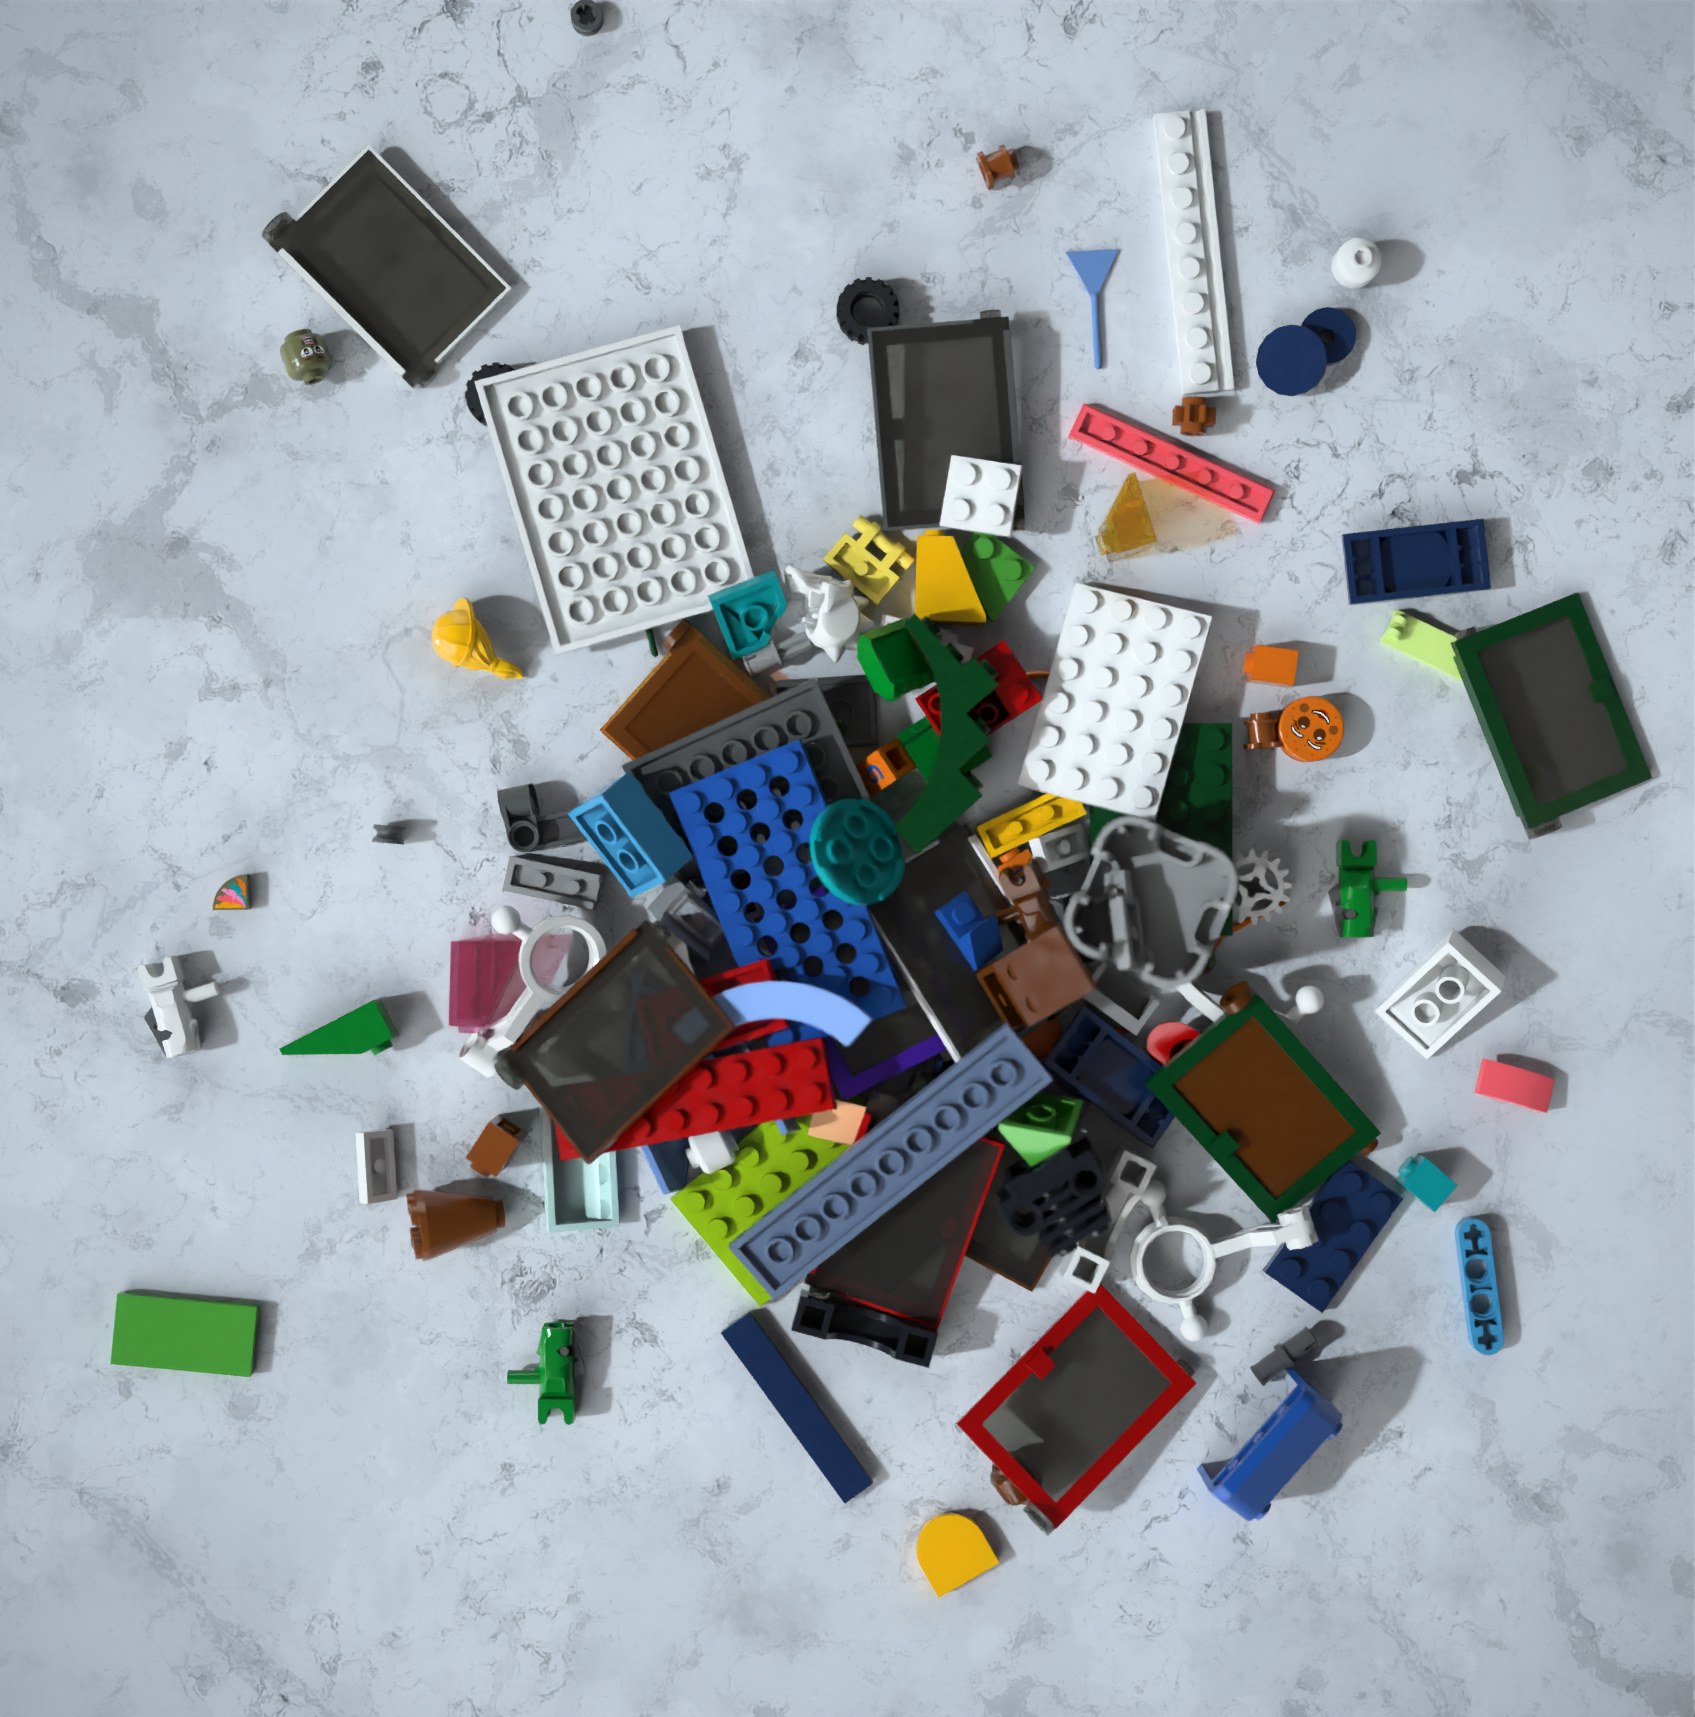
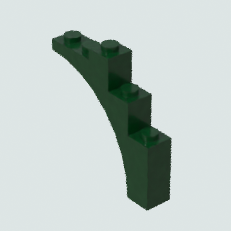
M914 614L904 624L921 645L933 670L940 697L941 733L938 753L928 782L913 807L894 827L919 854L983 796L979 791L983 784L970 770L963 774L960 768L991 741L986 735L991 729L977 714L971 718L968 713L999 686L994 680L999 674L986 659L979 663L973 658L963 667L959 662L965 657L951 642L946 646L940 642L935 636L940 630L928 616L925 615L920 619Z

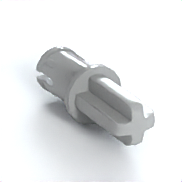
M801 632L776 644L772 640L770 641L771 645L744 655L742 659L750 677H753L775 666L780 665V667H783L784 661L811 650L813 645L806 632Z

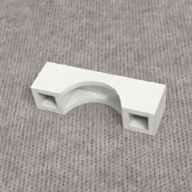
M1120 1145L1105 1175V1186L1101 1192L1102 1198L1106 1199L1109 1204L1112 1221L1108 1223L1109 1228L1102 1234L1094 1238L1088 1235L1076 1242L1078 1247L1067 1254L1059 1270L1063 1279L1095 1294L1109 1266L1119 1232L1133 1206L1142 1198L1157 1167L1152 1160Z

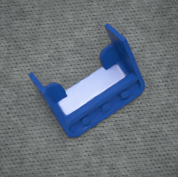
M1287 1368L1286 1372L1298 1384L1296 1388L1215 1477L1202 1464L1197 1468L1209 1492L1247 1521H1251L1254 1518L1256 1520L1262 1519L1270 1510V1502L1324 1441L1326 1439L1332 1440L1343 1427L1341 1423L1342 1413L1294 1368L1291 1370Z

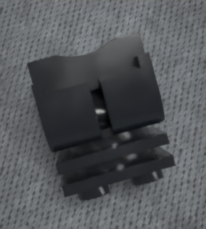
M1087 1136L1072 1145H1066L1032 1167L1026 1160H1020L1004 1169L1006 1179L1004 1187L996 1191L1000 1198V1204L996 1205L997 1209L1015 1234L1029 1237L1038 1233L1039 1241L1042 1246L1046 1245L1050 1258L1058 1253L1061 1257L1071 1253L1078 1247L1076 1242L1088 1235L1094 1238L1109 1228L1108 1223L1112 1221L1110 1207L1107 1200L1102 1198L1101 1193L1105 1186L1103 1166L1099 1155ZM1083 1170L1093 1171V1173L1087 1177H1082L1078 1175ZM1021 1208L1032 1209L1031 1212L1026 1214L1018 1212Z

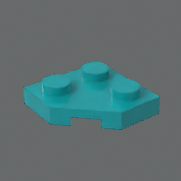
M774 570L708 595L733 660L766 647L772 636L771 630L778 617H782L787 607V602Z

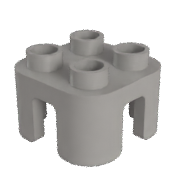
M1129 816L1112 821L1100 832L1091 852L1095 857L1081 890L1074 892L1065 914L1067 935L1072 944L1082 953L1100 961H1109L1116 964L1112 955V947L1114 945L1113 928L1108 920L1110 901L1108 893L1104 891V878L1107 872L1128 870L1131 872L1133 897L1139 899L1146 958L1144 970L1134 971V973L1141 975L1140 978L1161 987L1173 988L1185 985L1196 979L1203 972L1210 959L1238 893L1239 881L1236 869L1231 861L1220 851L1169 831L1146 819Z

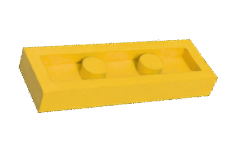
M1045 794L977 826L976 829L988 855L992 859L1087 813L1080 802Z

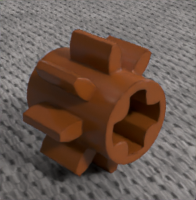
M1183 397L1182 405H1176L1173 408L1172 425L1180 426L1181 435L1205 436L1207 435V427H1214L1216 425V407H1208V398Z

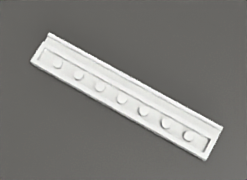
M1206 110L1154 114L1153 123L1182 396L1233 391L1235 387Z

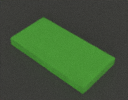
M120 1292L117 1294L110 1364L251 1377L254 1373L260 1305Z

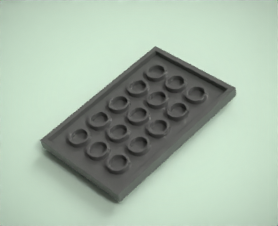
M816 677L622 765L625 773L629 771L642 784L644 792L653 804L663 812L665 820L675 833L685 841L687 849L692 855V850L669 793L798 739H802L828 806L844 799H865L874 803ZM781 775L777 776L772 782V790L777 796L783 797L790 790L788 779ZM745 789L741 792L739 797L741 806L747 810H751L756 806L757 795L754 791ZM713 802L707 809V816L714 823L721 822L724 818L725 810L721 804ZM796 809L789 810L785 815L786 825L793 830L799 829L803 824L801 812ZM759 822L754 826L752 834L757 842L765 843L770 838L771 831L767 824ZM727 835L721 840L720 849L725 855L733 856L737 852L738 843L734 837ZM694 855L692 859L673 875L685 885L690 880L697 886L705 884Z

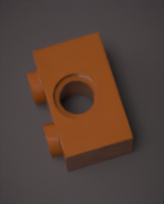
M500 1114L488 1122L466 1156L472 1162L470 1167L485 1177H489L490 1174L497 1177L506 1169L528 1133Z

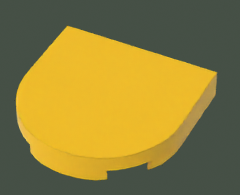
M944 1512L933 1516L923 1525L917 1539L916 1552L918 1562L938 1598L1000 1563L980 1526L972 1518L961 1514Z

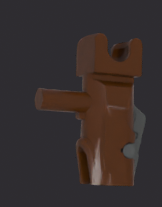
M1029 858L1023 868L1026 878L1016 876L1013 869L1009 866L1001 870L999 873L1000 883L1007 898L1012 899L1014 906L986 916V919L995 914L999 926L1015 920L1018 924L1022 923L1026 931L1025 939L1028 943L1061 924L1066 932L1064 903L1060 900L1049 898L1043 884L1045 878L1035 858Z

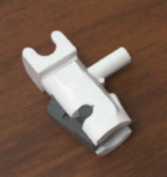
M167 956L163 959L164 973L161 976L157 975L155 967L150 964L139 965L138 972L143 989L148 991L152 1005L144 1017L164 1055L167 1058H173L201 1049L198 1021L193 1019L191 1008L194 1007L195 1002L217 996L220 992L216 982L185 991L183 985L185 977L179 958L177 956Z

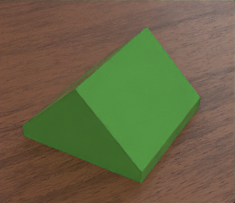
M1037 1092L1000 1122L999 1131L1032 1167L1070 1144L1084 1100Z

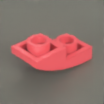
M1482 1059L1474 1093L1500 1102L1512 1103L1538 1113H1547L1555 1079L1508 1064Z

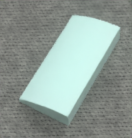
M540 1105L546 1229L551 1233L620 1227L616 1151L603 1153L592 1164H586L582 1158L561 1161L554 1121Z

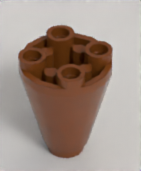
M422 1189L406 1194L412 1226L416 1225V1227H410L412 1249L414 1248L416 1260L422 1259V1261L434 1259L496 1233L497 1228L505 1227L502 1199L493 1200L492 1197Z

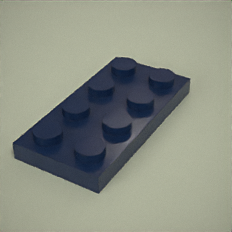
M1350 1160L1347 1161L1327 1178L1308 1205L1318 1242L1305 1248L1293 1250L1287 1248L1286 1242L1282 1243L1263 1271L1323 1313L1403 1198Z

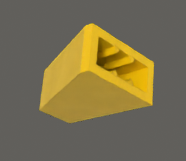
M924 530V535H917L914 614L920 619L927 615L934 624L984 626L986 614L954 537L945 536L944 530Z

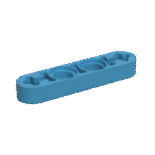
M1465 1217L1455 1227V1241L1468 1339L1470 1345L1479 1353L1493 1355L1501 1350L1504 1344V1334L1491 1234L1485 1222L1475 1217ZM1470 1225L1481 1230V1233L1475 1236V1246L1479 1249L1484 1248V1252H1465L1466 1249L1473 1250L1472 1241L1464 1237V1233L1470 1231ZM1474 1259H1482L1486 1264L1485 1273L1478 1278H1473L1468 1273L1469 1263ZM1479 1294H1487L1491 1301L1489 1309L1482 1313L1476 1312L1472 1306L1473 1299ZM1493 1318L1492 1322L1485 1321L1487 1331L1494 1335V1338L1490 1339L1488 1346L1485 1347L1482 1342L1478 1341V1337L1484 1335L1483 1325L1479 1322L1475 1323V1319L1488 1320Z

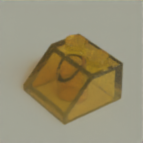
M1136 473L1129 474L1121 484L1098 528L1099 535L1095 536L1098 551L1101 556H1107L1108 562L1147 551L1157 542Z

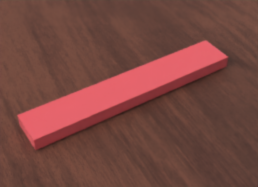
M1083 403L1068 436L1073 440L1257 524L1261 523L1275 493V490L1085 403Z

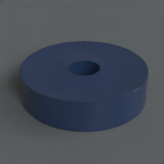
M1331 307L1317 309L1310 313L1300 325L1315 332L1320 338L1321 332L1326 331L1331 334V342L1323 341L1328 355L1327 366L1341 362L1354 347L1356 340L1354 324L1349 316L1341 310Z

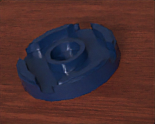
M1292 324L1276 328L1268 334L1259 346L1256 358L1258 375L1265 386L1279 395L1292 397L1305 394L1315 388L1324 377L1328 363L1325 345L1318 334L1305 326Z

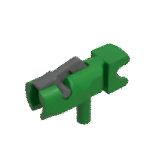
M1339 840L1336 843V866L1339 867V883L1332 887L1328 894L1340 937H1373L1378 913L1377 907L1374 906L1375 896L1379 895V891H1407L1406 877H1374V866L1377 865V844L1375 840L1363 842L1362 852L1359 857L1352 854L1348 840Z
M547 1322L542 1327L540 1342L536 1351L537 1355L540 1356L539 1366H536L535 1370H508L507 1384H540L538 1422L542 1425L545 1424L550 1415V1409L559 1408L564 1414V1422L567 1425H571L576 1418L575 1379L585 1372L580 1342L573 1322Z

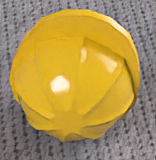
M458 599L452 611L445 612L436 620L431 636L433 646L437 654L442 659L451 662L454 667L463 666L470 670H487V672H492L502 679H522L524 677L522 670L518 666L495 656L488 634L479 620L475 618L473 606L469 599Z

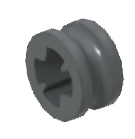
M580 0L574 4L570 14L575 31L582 36H593L598 33L603 24L602 11L599 5L593 0ZM585 11H592L595 21L591 23L588 20V25L582 24L579 14L583 12L586 15Z
M373 825L377 835L372 837V842L404 845L401 834L405 832L406 827Z

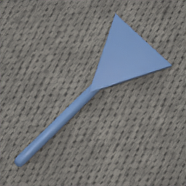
M1119 249L1066 252L1091 297L1095 369L1101 368L1098 295Z

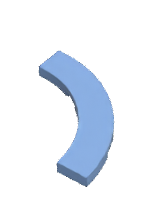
M795 982L752 983L732 988L713 997L737 1027L747 1022L767 1018L798 1020L828 1032L847 1047L851 1046L873 1021L872 1017L847 999L812 985ZM696 1007L684 1016L673 1030L691 1046L712 1025Z

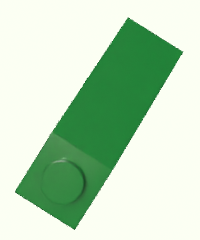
M378 998L279 1048L282 1055L363 1054L371 1050L375 1056L393 1046L391 1039L399 1036L384 1004Z

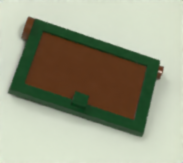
M1242 981L1232 986L1222 996L1219 1005L1225 1013L1144 1082L1266 1217L1274 1223L1278 1220L1277 1214L1295 1206L1359 1151L1363 1155L1371 1153L1378 1146L1379 1141L1376 1137L1381 1132L1248 982Z

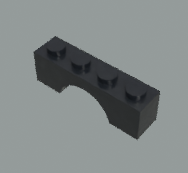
M801 1289L791 1331L824 1340L839 1339L866 1345L880 1350L894 1359L929 1368L938 1336V1330L885 1311Z

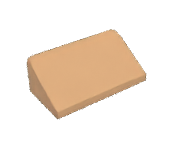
M836 1100L837 1109L812 1114L808 1135L852 1146L866 1107Z

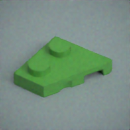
M974 532L959 552L976 593L983 604L986 615L991 622H994L1034 571L1035 567L994 535Z

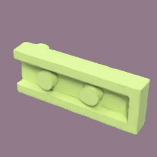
M1398 609L1394 610L1390 623L1379 642L1463 682L1453 659L1454 656L1458 655L1453 642L1459 639ZM1483 650L1477 651L1478 657H1480Z

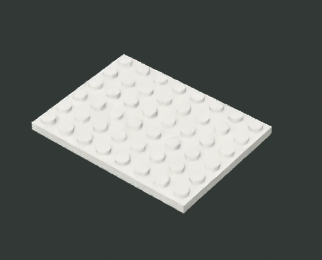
M680 325L474 381L556 656L711 612L713 608L708 595L754 577Z

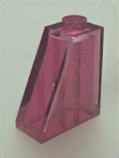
M451 941L449 1026H458V1033H480V1027L490 1024L519 965V951L522 942Z

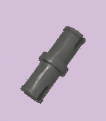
M1305 1326L1303 1330L1284 1344L1278 1343L1273 1346L1275 1350L1254 1366L1252 1365L1250 1369L1262 1386H1265L1267 1382L1285 1369H1293L1296 1366L1295 1362L1315 1347H1318L1320 1343L1308 1327Z

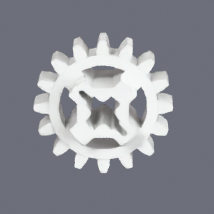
M1249 849L1248 857L1243 858L1242 854L1238 851L1235 853L1237 861L1233 864L1236 870L1242 865L1255 863L1252 872L1243 876L1238 875V880L1251 882L1253 877H1258V884L1263 889L1268 890L1269 893L1255 892L1253 897L1247 895L1248 889L1239 883L1238 889L1242 899L1239 906L1235 902L1233 903V913L1235 911L1239 913V923H1242L1246 916L1251 917L1253 925H1257L1259 916H1263L1267 922H1270V912L1272 910L1279 914L1283 912L1278 905L1280 901H1290V898L1283 894L1284 889L1292 888V883L1283 882V877L1289 871L1288 869L1280 871L1277 869L1281 861L1279 858L1274 859L1272 862L1268 861V851L1264 850L1260 857H1256L1254 849ZM1267 867L1276 878L1277 889L1269 886L1264 877ZM1263 898L1272 900L1265 908L1252 910L1255 902Z

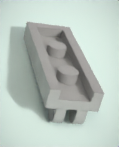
M509 856L503 890L596 910L597 904L600 903L601 896L599 894L600 889L603 890L604 882H602L603 875Z

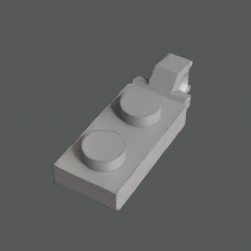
M1128 870L1107 872L1104 878V891L1108 893L1110 901L1108 920L1113 928L1114 935L1113 959L1117 964L1118 970L1133 972L1144 970L1146 958L1139 899L1133 897L1131 872Z

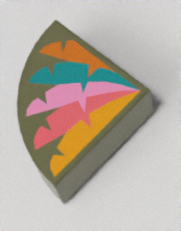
M250 874L239 875L226 881L216 893L213 901V910L251 909Z

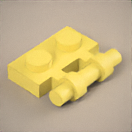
M860 515L852 525L862 533L860 538L855 541L845 532L825 556L823 562L845 580H851L853 586L877 606L900 579L899 576L890 570L892 565L897 562L905 570H908L915 559L905 552L906 547L899 541L894 543L882 533L880 525L875 521L870 523ZM871 542L887 554L882 561H879L866 550V547Z

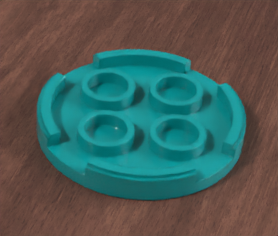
M865 799L839 800L821 811L811 830L810 852L819 878L836 897L854 905H869L890 896L899 886L905 870V859H902L901 846L897 836L900 833L894 828L896 825L890 816L876 804Z

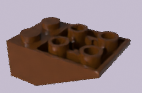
M1061 924L976 973L978 980L1004 1024L1007 1022L1016 1033L1098 988L1090 970L1084 965Z

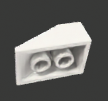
M1453 929L1427 953L1376 1008L1375 1012L1421 1055L1428 1059L1502 991L1506 976Z

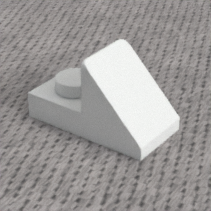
M1082 823L1029 840L1032 856L1037 860L1042 874L1090 857V847Z

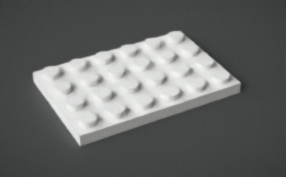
M1075 583L1018 786L1156 822L1213 617Z

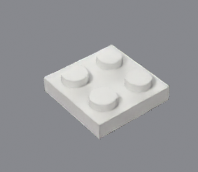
M951 455L940 526L1011 538L1023 467L1021 465Z

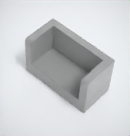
M1099 960L1091 971L1092 978L1098 988L1082 997L1137 1036L1161 1001L1121 974L1106 961Z

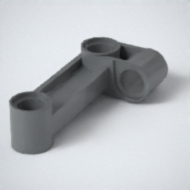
M533 783L497 791L498 804L504 820L508 842L514 850L533 852L587 840L568 815L570 811L539 817V804ZM525 826L529 827L534 833V840L527 847L522 846L517 840L518 831Z

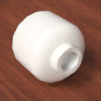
M1353 238L1346 241L1337 250L1332 260V272L1335 279L1347 288H1361L1367 285L1378 274L1381 267V253L1378 247L1372 241L1365 238Z
M729 1129L688 1137L690 1147L685 1149V1152L694 1169L700 1166L706 1174H712L735 1162V1152L740 1149Z

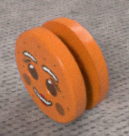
M1317 696L1302 697L1290 702L1281 710L1277 717L1279 722L1275 723L1277 742L1282 741L1281 750L1288 757L1299 762H1315L1329 757L1338 749L1344 736V721L1339 710L1330 701Z

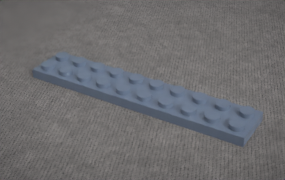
M1006 1022L729 1243V1249L767 1293L776 1300L1053 1081L1052 1075Z

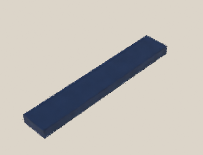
M750 1310L721 1331L722 1336L844 1504L872 1485L873 1479Z

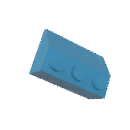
M629 771L608 783L568 813L631 898L667 881L693 858V855L687 849L685 841L675 833L665 820L663 812L653 804L644 792L642 784Z

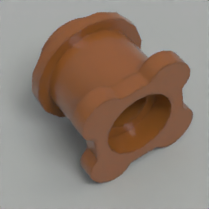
M1004 144L999 146L1000 150L988 155H984L982 151L977 153L976 161L988 190L994 189L993 185L999 180L1007 177L1011 179L1016 178L1015 170L1020 169L1014 150H1007Z
M1271 712L1250 714V721H1244V725H1247L1249 743L1243 744L1244 750L1282 747V741L1276 742L1275 723H1278L1279 719H1272Z

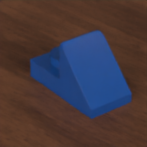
M966 891L934 912L974 971L1004 951L996 915L994 914L985 919Z

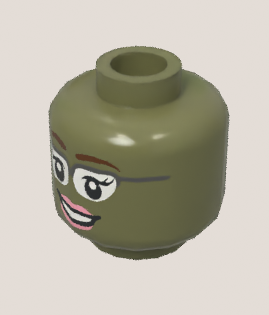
M301 329L288 334L284 339L285 343L281 345L280 354L289 377L293 380L304 381L305 385L316 384L324 380V374L332 366V359L324 338L318 333H312L310 329Z

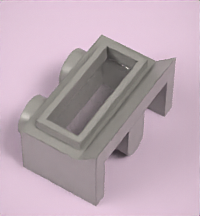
M675 876L647 909L663 926L705 960L709 961L712 949L725 936L713 903L708 904L702 899L706 895L705 892L691 880L685 885Z

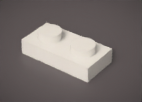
M393 1129L357 1132L356 1150L360 1203L371 1204L397 1199Z

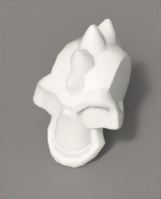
M792 565L784 569V576L790 591L805 595L804 601L807 613L806 617H803L802 622L806 623V634L815 646L823 648L835 663L840 660L845 650L857 651L859 633L869 630L874 626V622L862 614L869 603V598L854 595V586L851 580L841 581L833 579L831 575L813 574Z

